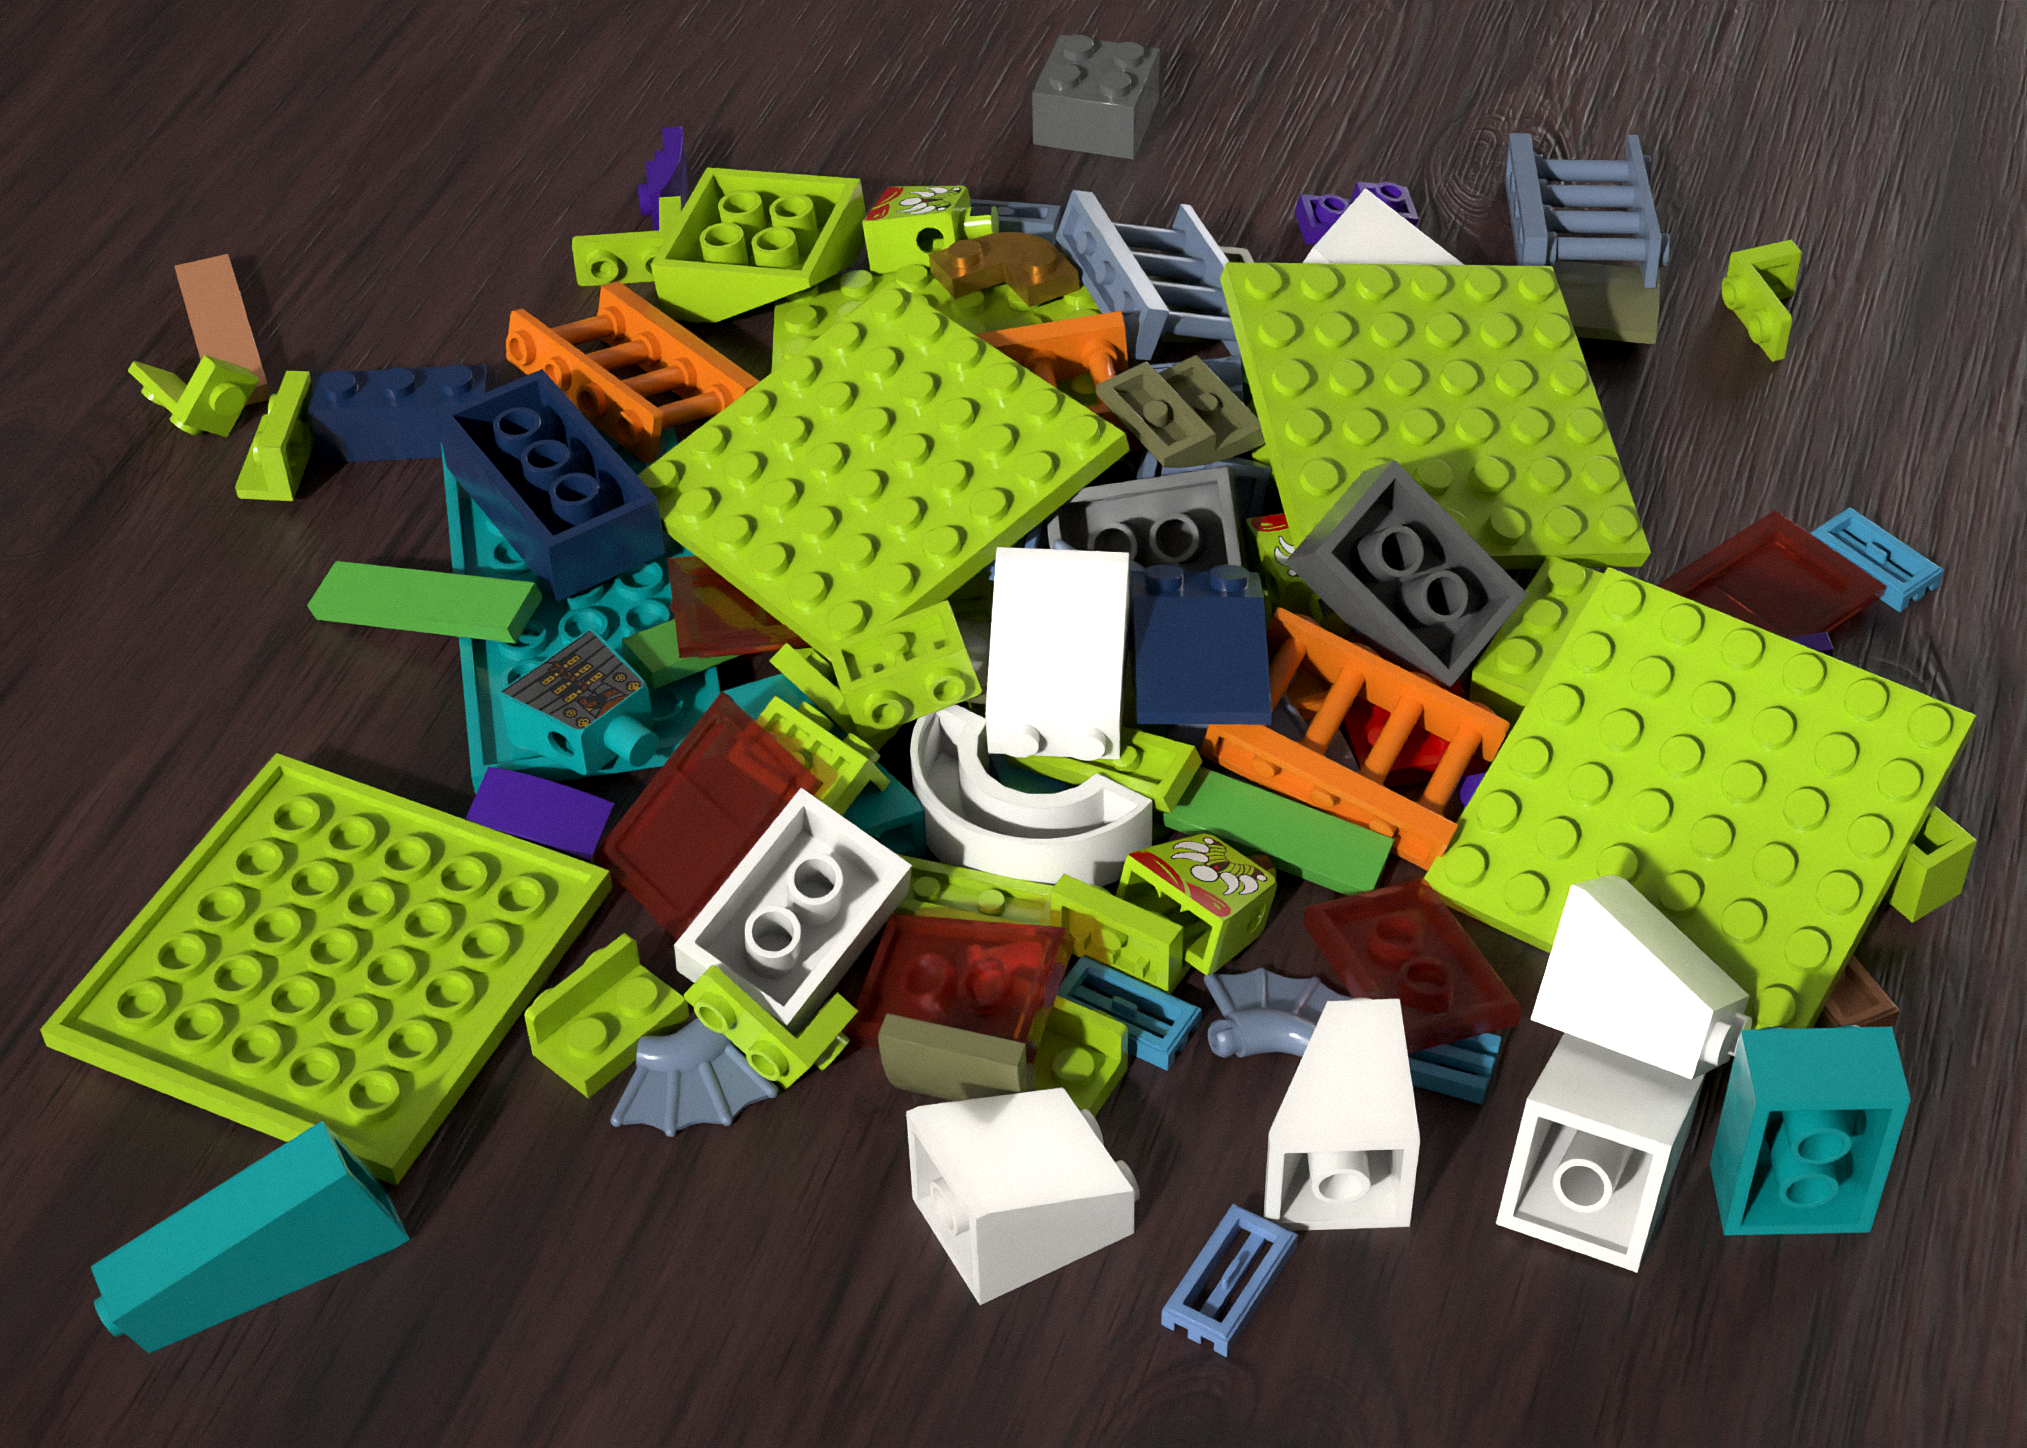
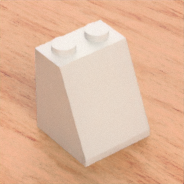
M1366 188L1313 247L1303 262L1323 264L1464 265Z
M997 547L985 712L988 753L1008 754L1014 757H1028L1031 755L1074 757L1079 760H1095L1098 758L1120 759L1130 637L1129 553Z
M1611 874L1571 885L1530 1020L1692 1080L1728 1062L1730 1056L1735 1057L1740 1031L1751 1029L1752 1018L1744 1015L1750 995L1626 879Z
M1355 998L1349 1001H1327L1269 1131L1263 1218L1290 1231L1410 1227L1420 1135L1400 999L1372 1000L1369 998Z
M1564 1033L1527 1098L1496 1224L1638 1272L1688 1138L1706 1073L1692 1080Z
M1063 1087L923 1105L906 1112L912 1198L979 1305L1134 1234V1202L1140 1198L1136 1179L1131 1169L1123 1160L1114 1162L1104 1147L1103 1136L1094 1116L1087 1109L1079 1111Z

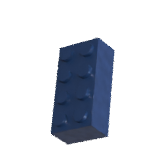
M543 369L436 413L447 468L557 602L665 554L658 499Z

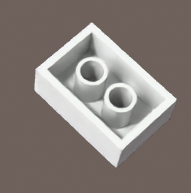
M800 788L674 944L677 971L695 983L710 965L717 966L795 1037L909 893L912 865L803 788Z

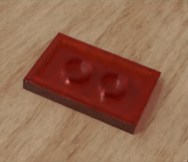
M1424 878L1305 907L1304 927L1354 999H1400L1408 1054L1519 1025L1521 1005L1437 892L1432 889Z
M890 914L855 1007L858 1012L850 1020L845 1034L856 1045L879 1048L878 1034L888 1013L1026 1043V1063L1033 1064L1076 939L1066 927Z

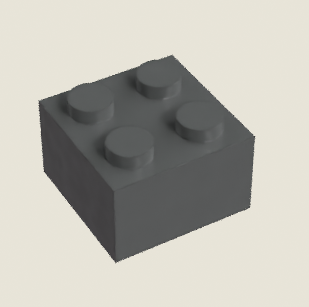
M1060 34L1032 92L1033 144L1134 160L1159 101L1160 49L1141 46L1135 42L1117 43L1091 39L1085 35L1068 36Z

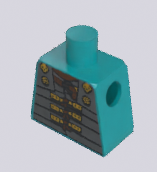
M592 628L583 632L499 691L507 737L581 775L594 774L618 755L634 767L642 766L653 757L658 748V736L651 731L654 722L649 689L645 681Z

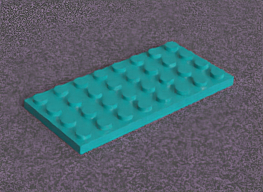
M592 424L636 475L654 463H643ZM675 427L661 431L658 459L678 445ZM441 443L453 574L535 582L543 596L516 643L459 637L471 776L475 794H477L488 766L524 773L553 782L728 757L730 755L729 739L716 665L654 690L645 681L649 689L654 722L651 731L658 736L659 743L653 757L642 766L634 767L618 755L594 774L581 775L507 737L499 691L589 628L598 632L628 663L623 657L621 639L706 607L698 558L662 530L665 554L557 602L446 466Z

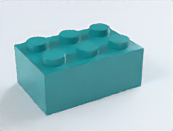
M1843 1025L1836 1028L1785 1029L1773 1026L1740 1031L1710 1160L1724 1235L1871 1232L1911 1100L1892 1027Z

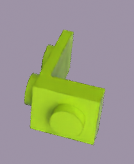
M681 196L659 197L658 231L573 237L572 251L578 285H605L617 281L622 284L653 282L654 277L651 263L682 211Z
M1792 239L1732 252L1727 277L1723 279L1721 286L1722 297L1727 308L1736 313L1748 329L1752 341L1760 345L1772 362L1785 358L1792 324L1790 313L1780 302V299L1793 297L1802 255V252Z
M205 354L188 385L172 372L138 361H133L128 369V372L143 385L141 393L152 402L166 407L172 413L170 421L175 426L195 436H201L203 431L228 437L260 380L248 368Z
M710 965L684 994L686 1001L694 1007V1012L698 1019L707 1028L717 1033H723L746 1054L748 1063L759 1075L768 1080L776 1081L784 1090L805 1073L813 1063L823 1071L850 1041L841 1031L858 1012L837 992L811 1017L794 1037L715 965Z

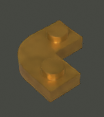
M1020 232L994 233L972 240H960L954 242L946 249L929 254L931 274L954 299L1002 282H1006L1029 307L1080 290L1078 270L1050 242L1032 234Z

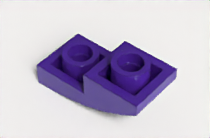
M682 126L661 128L664 150L654 151L655 161L645 162L647 183L637 184L641 217L652 216L654 231L659 230V197L681 196L682 209L685 204L688 190V172Z
M1357 182L1351 199H1343L1332 194L1322 196L1300 194L1294 211L1305 244H1317L1365 188L1415 227L1418 224L1419 217L1407 187L1398 186L1390 182H1380L1378 184Z
M488 766L465 820L590 863L614 803L550 780Z

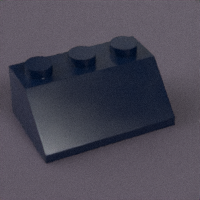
M456 364L447 367L408 369L396 367L387 370H336L314 373L308 413L320 463L442 457V441L436 413L500 387L499 372L489 365L464 366Z

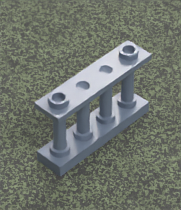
M1509 133L1505 186L1518 266L1555 265V260L1639 261L1644 288H1656L1658 267H1667L1669 234L1660 233L1650 189L1651 157L1650 155L1642 154L1638 135H1627L1624 160L1543 159L1542 154H1534L1531 133ZM1547 181L1622 182V186L1547 185ZM1552 207L1627 208L1628 212L1552 211ZM1556 233L1633 234V238L1556 237Z
M1072 190L1055 238L1071 264L1078 270L1080 279L1101 313L1122 312L1126 331L1127 355L1129 358L1151 360L1158 339L1162 338L1164 334L1222 340L1232 357L1241 356L1220 282L1221 273L1226 262L1229 261L1191 205L1180 204L1171 229L1111 222L1093 192ZM1128 246L1161 250L1165 255L1130 251ZM1147 276L1180 279L1184 284L1152 281ZM1167 306L1201 309L1205 315L1169 311ZM1241 357L1242 370H1245Z

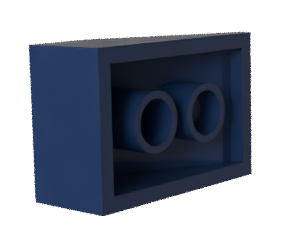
M1167 564L1153 565L1145 571H1130L1129 653L1137 724L1271 725L1272 707L1265 607L1259 572H1248L1247 569L1236 565L1216 566L1210 572L1183 571L1180 567Z

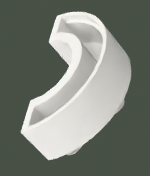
M955 704L917 719L911 738L910 749L913 795L921 802L925 810L927 846L943 864L1054 886L1065 873L1089 885L1093 884L1103 887L1120 880L1128 853L1152 847L1153 800L1098 773L1078 787L1055 794H1027L1004 787L989 775L990 757L985 718Z

